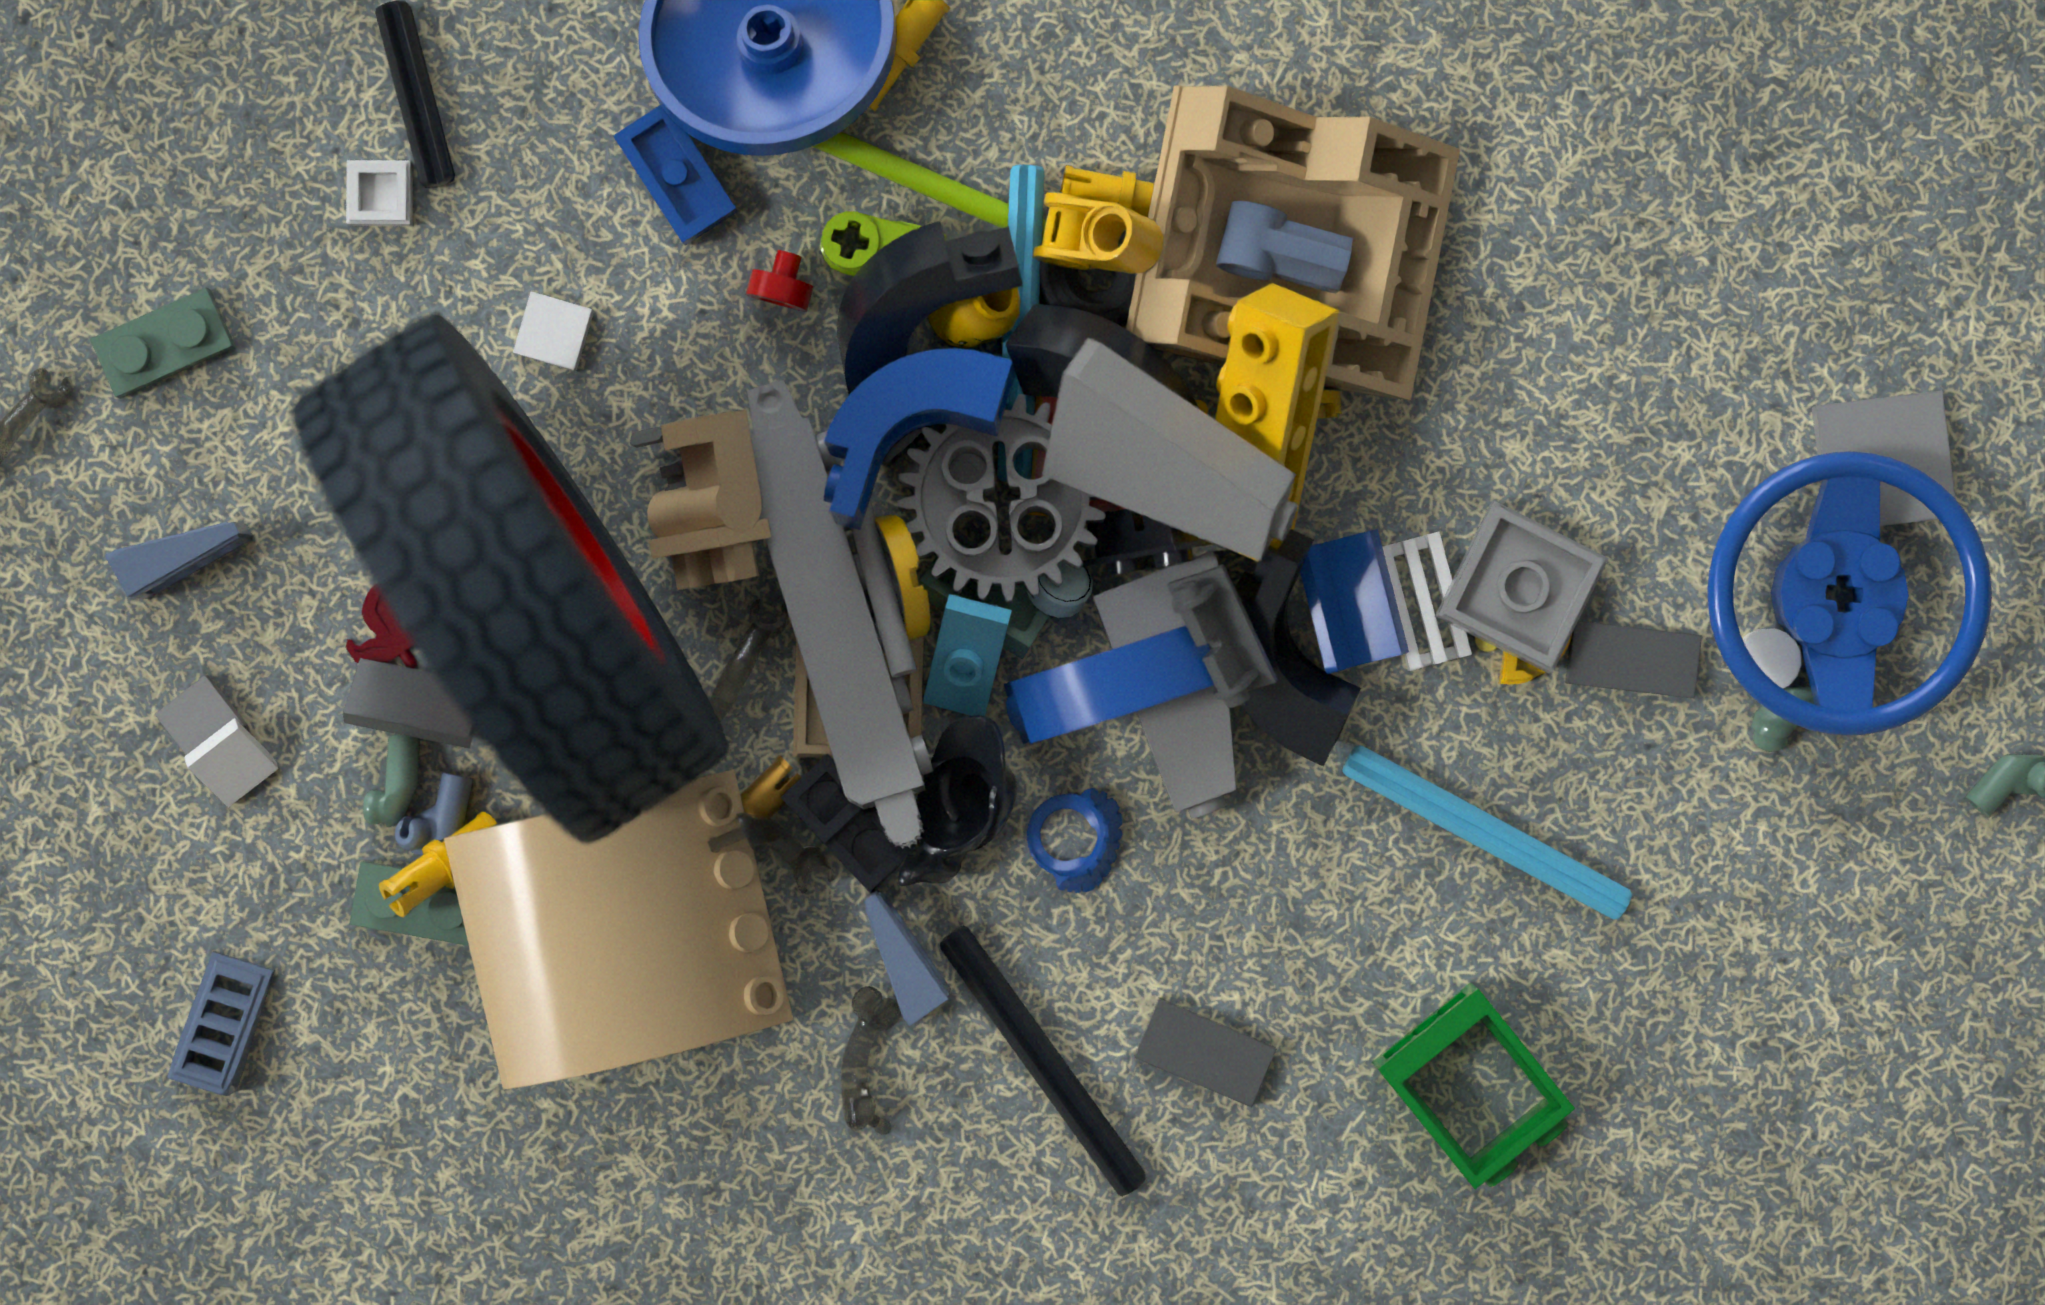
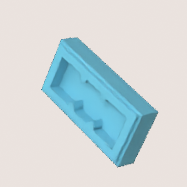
M949 594L923 703L971 716H985L1012 610Z

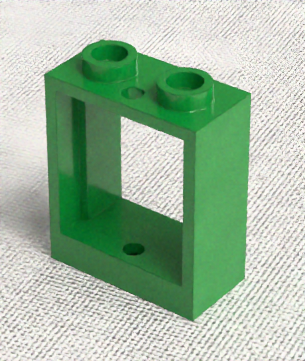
M1472 983L1465 986L1372 1061L1374 1066L1475 1190L1484 1182L1489 1187H1492L1507 1178L1519 1165L1515 1157L1534 1142L1539 1147H1542L1554 1140L1569 1124L1565 1117L1575 1110L1574 1106L1491 1003ZM1481 1020L1544 1099L1469 1158L1407 1079Z

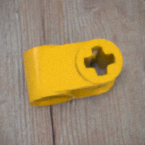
M1050 192L1045 194L1044 205L1049 208L1042 245L1034 248L1032 258L1044 263L1072 269L1088 270L1089 268L1131 274L1143 273L1152 268L1159 260L1163 250V235L1160 227L1154 220L1113 202L1094 201L1062 193ZM1127 229L1125 240L1118 248L1120 236Z

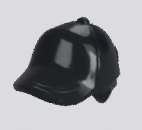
M981 715L963 717L951 723L942 733L931 759L933 772L924 774L923 782L926 790L919 792L916 799L921 816L919 820L923 823L922 828L924 833H921L922 839H919L922 851L905 859L898 874L900 886H909L920 882L936 884L950 881L960 871L961 862L967 852L980 849L988 844L1002 831L1008 821L1017 796V780L1012 770L1005 764V748L1002 734L998 725L991 718Z

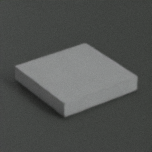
M1943 390L1812 407L1817 455L1833 452H1864L1890 457L1924 472L1941 484L1956 499ZM1880 482V526L1938 519L1923 503L1897 487Z
M1493 501L1490 503L1435 617L1546 673H1553L1609 558Z

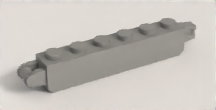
M784 380L758 386L747 391L753 427L751 440L762 499V511L759 520L768 518L771 537L765 538L843 791L849 802L863 809L876 806L881 824L886 829L884 833L888 836L889 842H893L895 847L901 846L902 849L904 847L911 849L913 844L917 845V841L922 839L921 833H924L923 823L919 820L921 816L914 794L926 790L921 775L933 772V768L923 736L919 735L909 738L902 714L914 711L904 676L890 677L883 655L885 650L875 615L871 616L864 592L868 591L859 555L852 556L845 532L851 530V528L836 524L829 511L831 503L824 502V491L828 479L826 472L830 471L834 464H837L835 457L830 456L824 443L827 431L814 435L809 417L802 419Z

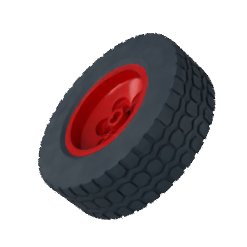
M435 312L415 320L400 332H396L380 345L373 347L306 391L292 406V420L294 429L297 431L296 435L301 449L306 455V461L315 480L320 485L319 488L327 504L336 516L340 528L352 549L360 558L361 564L375 587L382 594L385 603L404 632L407 633L412 644L431 672L438 678L443 689L459 711L468 719V723L488 749H491L496 759L510 776L519 783L522 790L537 806H540L542 811L556 825H559L565 833L583 844H591L606 838L619 830L622 825H627L638 818L642 812L652 809L678 792L679 789L687 786L699 778V776L717 766L728 755L729 747L726 736L706 693L702 689V685L676 639L668 629L669 627L617 544L563 464L518 402L512 397L509 390L495 372L491 370L477 350H474L471 343L444 316Z

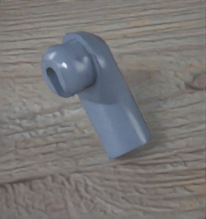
M442 773L436 805L414 817L406 816L401 819L395 829L397 844L404 850L420 855L423 854V846L435 839L442 842L444 838L461 829L465 825L474 778Z

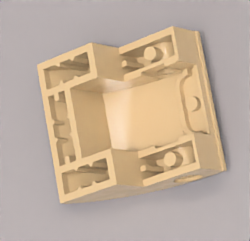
M1174 86L1148 218L1154 220L1161 229L1163 250L1159 260L1152 268L1136 275L1126 329L1144 340L1154 349L1224 366L1231 335L1228 333V320L1238 300L1274 283L1339 310L1324 387L1373 396L1411 400L1460 149L1373 117H1315L1230 86ZM1234 201H1247L1263 204L1284 212L1289 221L1353 238L1352 253L1340 291L1334 294L1272 277L1271 280L1249 279L1218 268L1216 262L1231 203Z
M734 769L700 776L652 809L642 812L638 818L629 824L622 825L619 830L610 836L591 844H583L569 836L545 813L444 838L503 1089L553 1082L636 1064L710 1045L793 1020Z

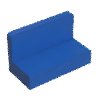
M1378 529L1312 545L1300 574L1326 673H1335L1354 666L1409 653Z

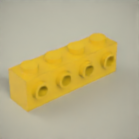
M1271 283L1238 300L1230 314L1228 333L1231 335L1226 363L1222 367L1217 379V392L1220 394L1215 420L1296 474L1289 496V501L1298 504L1297 512L1290 528L1294 530L1339 310ZM1273 538L1270 546L1278 549L1283 541Z

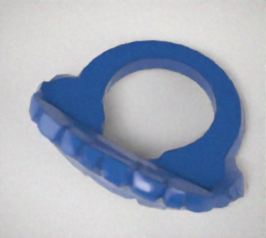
M1090 788L1081 795H1056L1044 801L1031 816L1027 828L1029 851L1035 862L1042 869L1054 875L1057 887L1061 891L1067 889V892L1075 891L1076 894L1081 891L1089 892L1093 890L1096 885L1099 886L1103 877L1109 874L1111 864L1116 861L1117 854L1115 850L1119 849V840L1123 835L1122 830L1119 829L1122 825V815L1118 813L1119 806L1113 798L1107 799L1108 793L1104 791L1099 793L1096 788ZM1061 809H1072L1081 813L1097 832L1096 845L1090 856L1086 858L1079 857L1069 861L1059 860L1051 856L1045 850L1041 841V828L1046 818L1053 812Z

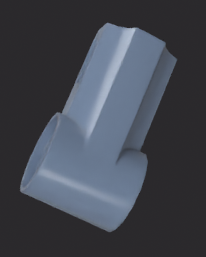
M1234 201L1231 203L1216 266L1228 273L1249 279L1271 280L1272 277L1336 294L1340 291L1344 276L1347 273L1352 253L1353 238L1289 221L1284 212L1263 204Z

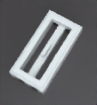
M1440 532L1382 546L1409 653L1404 654L1408 671L1472 655L1466 632L1449 623L1454 646L1444 648L1418 550L1428 548L1441 599L1443 600L1452 582V577ZM1402 554L1405 555L1430 652L1420 655L1394 561V556Z

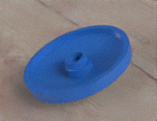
M645 0L639 22L638 43L643 69L654 96L662 109L680 128L697 140L727 152L742 155L768 156L792 153L824 142L843 131L867 110L881 91L890 73L896 50L897 24L892 0Z

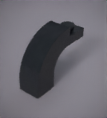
M941 221L909 231L894 239L867 260L850 282L843 296L837 319V338L848 395L879 369L906 357L907 346L912 333L921 321L935 310L957 301L1023 286L1009 226L991 231H977L965 237L945 241Z
M1034 304L1005 344L1010 360H1013L1014 370L1023 395L1058 398L1064 372L1089 338L1103 344L1198 408L1191 391L1181 376L1154 348L1122 326L1087 311L1063 306Z
M1290 529L1278 549L1269 545L1262 559L1258 561L1253 575L1244 571L1235 585L1239 598L1278 679L1276 683L1250 690V699L1241 705L1252 720L1272 739L1292 752L1324 767L1339 739L1361 688L1332 674H1327L1326 671L1314 665L1303 655L1292 638L1287 620L1288 602L1314 539Z

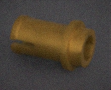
M780 755L775 758L774 763L740 794L750 836L760 828L764 832L769 829L766 822L786 804L781 797L802 778L796 773L791 778L788 777L775 789V785L793 769Z

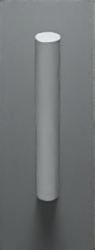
M870 501L861 530L853 528L851 530L891 676L900 677L913 673L917 669Z

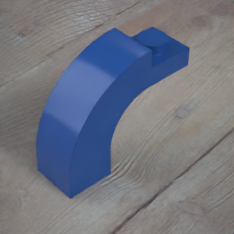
M935 349L915 353L887 364L859 384L837 411L824 439L830 456L845 460L843 466L837 464L832 466L824 491V502L831 503L829 511L835 523L861 530L875 482L886 454L898 440L911 431L933 424H951L997 437L1016 377L1013 360L974 350Z
M1187 625L1004 683L1008 697L1006 709L1009 720L1013 727L1019 731L1022 743L1030 742L1031 744L1211 687L1214 683L1202 659L1210 651L1209 644L1197 647Z

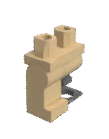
M747 410L694 417L632 433L630 445L636 448L664 442L665 451L680 449L681 458L668 466L660 467L661 477L667 478L668 486L653 496L647 509L648 523L652 532L658 538L649 540L652 559L671 556L677 590L759 576L753 541L770 538L771 533L768 518L759 520L762 511V499Z

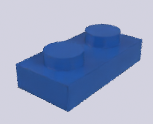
M661 105L613 135L685 246L738 212L688 133L667 115Z

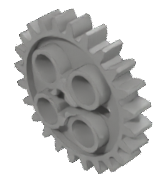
M1019 394L1012 410H1005L997 437L951 424H944L946 430L942 434L931 428L924 427L921 431L924 439L930 446L929 450L925 452L918 449H909L907 452L908 458L919 467L918 473H903L899 475V482L905 487L915 490V495L898 500V509L908 513H916L917 518L908 522L906 526L912 537L924 536L925 540L916 548L919 560L935 554L938 560L931 572L932 577L937 580L950 570L955 572L954 592L960 594L969 582L973 581L978 583V594L981 602L987 600L993 586H1001L1006 603H1012L1015 595V585L1021 584L1025 585L1033 599L1038 598V578L1045 575L1051 583L1060 587L1063 585V580L1058 566L1062 562L1078 570L1083 566L1080 556L1074 550L1075 546L1078 544L1084 547L1095 548L1097 544V539L1085 529V524L1104 522L1105 513L1089 506V501L1100 499L1099 497L1045 476L1035 480L1025 479L1014 469V460L1023 450L1038 449L1047 454L1052 425L1048 423L1050 404L1047 402L1039 407L1033 416L1026 413L1025 395ZM996 442H1002L1005 446L1009 493L1020 495L1021 497L1020 500L1011 501L1009 506L1012 551L1009 555H1003L999 550L995 503L984 502V497H990L995 493L992 446ZM965 453L981 457L986 464V472L983 477L972 484H961L954 480L949 471L950 465L956 457ZM1033 512H1040L1049 516L1055 525L1053 536L1041 544H1031L1025 541L1018 531V525L1024 516ZM971 516L983 519L991 529L987 542L981 547L974 549L959 545L954 538V529L957 524L964 518Z

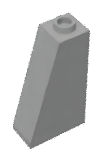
M1088 338L1064 372L1045 458L1043 476L1259 561L1262 559L1273 538L1281 541L1285 540L1298 504L1289 501L1296 474L1097 341Z
M1213 550L1193 557L1194 561L1175 564L1092 596L1091 598L1111 649L1185 626L1186 624L1181 613H1176L1172 607L1175 601L1167 584L1217 567L1218 563ZM1214 685L1135 711L1173 810L1177 813L1188 809L1191 819L1225 807L1227 804L1223 795L1236 790L1230 708H1227L1223 699L1218 700L1213 694Z

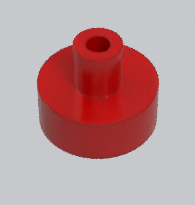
M777 250L772 272L752 269L746 295L760 301L807 312L814 286L796 279L802 259L801 256Z

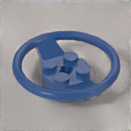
M1833 452L1799 460L1780 469L1757 485L1739 503L1719 536L1710 564L1707 587L1708 611L1716 644L1725 663L1741 686L1759 704L1782 719L1808 730L1834 735H1866L1893 729L1917 719L1944 700L1962 681L1980 651L1989 623L1992 601L1991 575L1983 543L1974 524L1958 501L1941 484L1913 466L1890 457L1864 452ZM1822 481L1807 529L1806 539L1793 547L1784 560L1780 562L1776 568L1771 588L1774 616L1777 622L1802 648L1814 704L1781 688L1754 661L1741 637L1736 621L1733 586L1740 553L1757 522L1782 498L1804 486ZM1880 482H1884L1915 497L1945 527L1955 545L1962 565L1965 581V604L1958 635L1940 667L1929 679L1907 695L1890 703L1873 707L1876 650L1879 646L1889 644L1896 637L1898 627L1904 619L1909 597L1905 571L1900 564L1898 552L1892 546L1880 542ZM1837 576L1844 578L1845 587L1851 588L1853 591L1852 602L1845 603V610L1843 612H1838L1836 601L1826 600L1827 586H1837Z

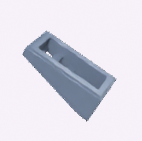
M224 522L116 549L111 553L105 554V557L127 597L149 599L252 540L253 534L246 524Z
M877 889L864 900L865 910L903 1019L910 1026L947 1001L951 988L884 891Z
M213 951L176 1047L167 1078L223 1096H229L236 1092L275 970ZM220 975L253 985L250 996L217 987ZM212 1001L243 1010L244 1013L241 1021L209 1011ZM204 1026L235 1036L232 1045L201 1037ZM196 1052L225 1061L222 1071L194 1063L193 1060Z

